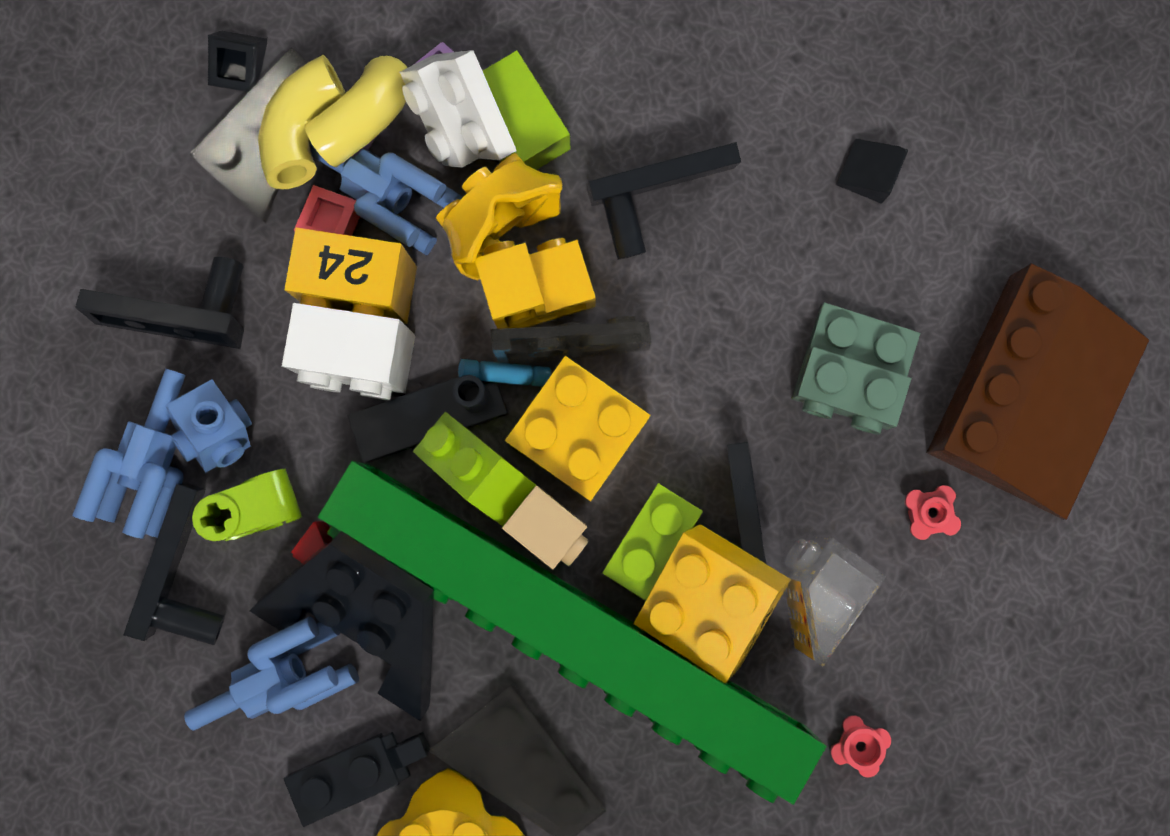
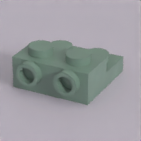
M824 302L820 306L792 399L804 403L802 411L813 416L832 419L833 413L852 418L850 426L863 432L880 435L882 428L888 430L897 427L912 379L907 376L920 333Z

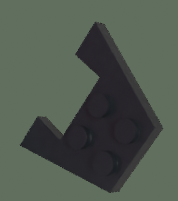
M342 531L267 592L249 610L279 631L305 619L307 612L311 613L322 624L333 627L358 643L367 653L378 656L392 665L377 694L419 721L422 720L428 711L431 693L434 590Z

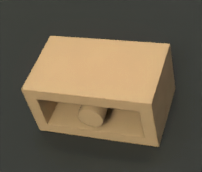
M535 486L502 527L505 532L552 570L560 561L569 567L589 542L582 535L587 525L539 486Z

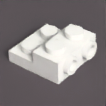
M473 50L434 54L400 71L405 83L402 87L404 98L410 109L415 114L420 115L428 132L425 134L426 145L432 156L438 162H442L443 166L462 168L479 158L501 160L517 151Z

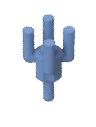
M310 142L312 157L341 174L340 190L343 194L356 200L354 211L358 216L406 246H412L425 255L430 253L437 239L398 214L408 205L412 196V189L443 208L456 199L461 200L462 196L394 153L388 152L379 157L367 149H362L356 156L350 157L337 167H333L319 155Z
M165 368L145 425L128 421L117 451L103 448L96 452L74 509L73 517L89 522H94L95 518L115 522L126 490L130 488L137 490L122 533L141 539L144 538L145 534L158 538L176 484H182L184 479L181 470L170 466L176 446L170 436L171 434L165 433L170 420L165 405L178 398L186 375Z
M309 616L253 644L247 653L251 663L231 672L232 679L229 691L186 711L184 718L187 726L193 731L239 708L243 710L247 718L251 719L268 711L273 714H280L292 707L302 710L358 683L359 676L352 664L337 670L327 666L306 677L304 665L298 655L340 635V632L321 622L316 623Z

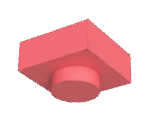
M313 185L295 228L352 236L360 218L354 211L356 200Z

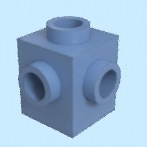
M212 379L165 405L172 424L177 431L170 435L175 446L187 462L196 458L205 473L216 466L221 468L231 465L244 454L245 449L251 447L246 430L247 427L252 425L248 414L237 399L228 402Z

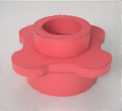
M941 485L935 491L926 493L920 490H912L906 495L905 505L909 508L908 514L912 523L910 525V533L915 538L926 540L931 534L942 532L945 535L952 536L960 530L961 521L955 516L953 506L956 493L951 487ZM930 508L937 510V515L933 518L928 513Z
M848 716L842 722L844 731L839 742L831 746V757L839 765L846 763L851 765L863 777H873L879 772V766L885 758L886 749L891 745L890 734L883 728L873 729L865 725L859 716ZM858 742L865 743V749L863 751H858L856 749V745Z

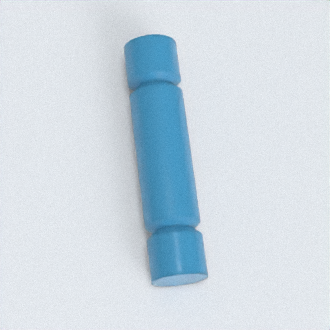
M461 359L458 368L459 378L464 375H473L485 382L517 385L531 384L532 386L543 387L552 375L549 367L534 366L532 368L530 365L490 361L478 362L477 360Z

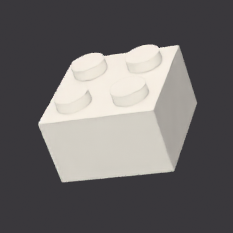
M293 303L282 367L297 373V382L309 384L314 389L340 393L342 384L350 385L349 390L360 392L361 396L390 400L392 392L406 393L415 334L400 319Z

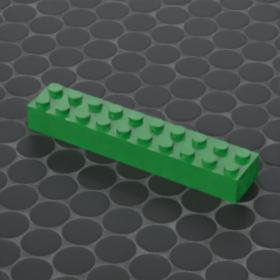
M351 461L318 515L319 519L331 525L327 534L332 538L341 531L406 573H410L422 580V583L434 590L433 599L443 604H447L449 599L455 600L467 607L468 610L465 617L474 624L489 632H493L494 628L498 626L515 636L511 645L525 655L539 660L541 655L544 654L558 662L560 668L557 672L565 679L581 688H586L587 684L591 682L604 690V693L607 694L604 700L609 705L627 716L632 717L637 710L649 717L648 719L653 722L651 729L669 742L680 745L682 739H685L692 743L700 751L698 757L717 771L727 774L730 767L735 769L747 780L745 785L750 790L771 803H774L779 796L794 805L827 747L806 725L731 680L726 684L634 625V622L372 465Z

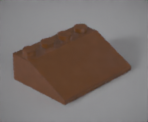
M1032 263L1010 275L926 453L1044 511L1067 520L1149 339L1080 286Z

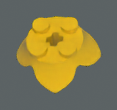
M513 153L505 158L494 169L493 173L487 167H482L474 172L462 185V189L467 194L461 200L456 199L443 208L436 216V220L447 233L451 255L458 271L468 278L478 281L480 276L475 261L476 257L485 255V248L499 243V238L514 226L521 228L534 225L560 214L562 179L559 175L542 173L527 166L517 153Z
M450 768L436 773L423 782L413 794L404 816L400 819L390 820L377 834V836H525L518 825L507 817L490 815L484 808L482 795L475 784Z

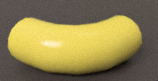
M324 55L308 62L283 80L265 107L258 134L261 166L269 186L275 189L284 190L301 186L311 180L316 174L317 167L312 157L310 140L305 131V124L345 94L337 73Z
M379 56L372 59L365 66L360 79L342 97L305 124V131L310 142L319 155L331 166H339L369 144L403 109L406 100L402 87L405 83L400 71L406 69L407 66L402 61L392 56Z

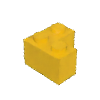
M565 238L552 239L536 247L537 252L532 254L528 253L526 243L515 246L514 241H503L488 246L484 249L485 255L476 257L475 263L492 319L500 335L596 307V297L578 240L566 243Z

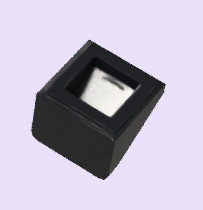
M226 31L209 34L208 85L257 93L267 47V38Z
M855 139L836 185L882 204L892 192L908 150L896 145Z

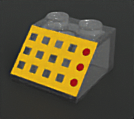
M811 536L808 542L803 538L798 540L784 560V563L789 566L784 575L791 579L785 592L795 649L823 667L887 576L833 537Z

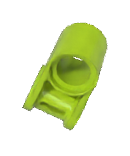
M286 469L274 470L255 476L238 486L209 495L199 501L192 515L193 527L196 532L204 539L210 541L236 540L255 532H263L282 526L284 521L290 523L302 518ZM221 509L230 510L232 518L224 521V526H216L214 518L221 515Z

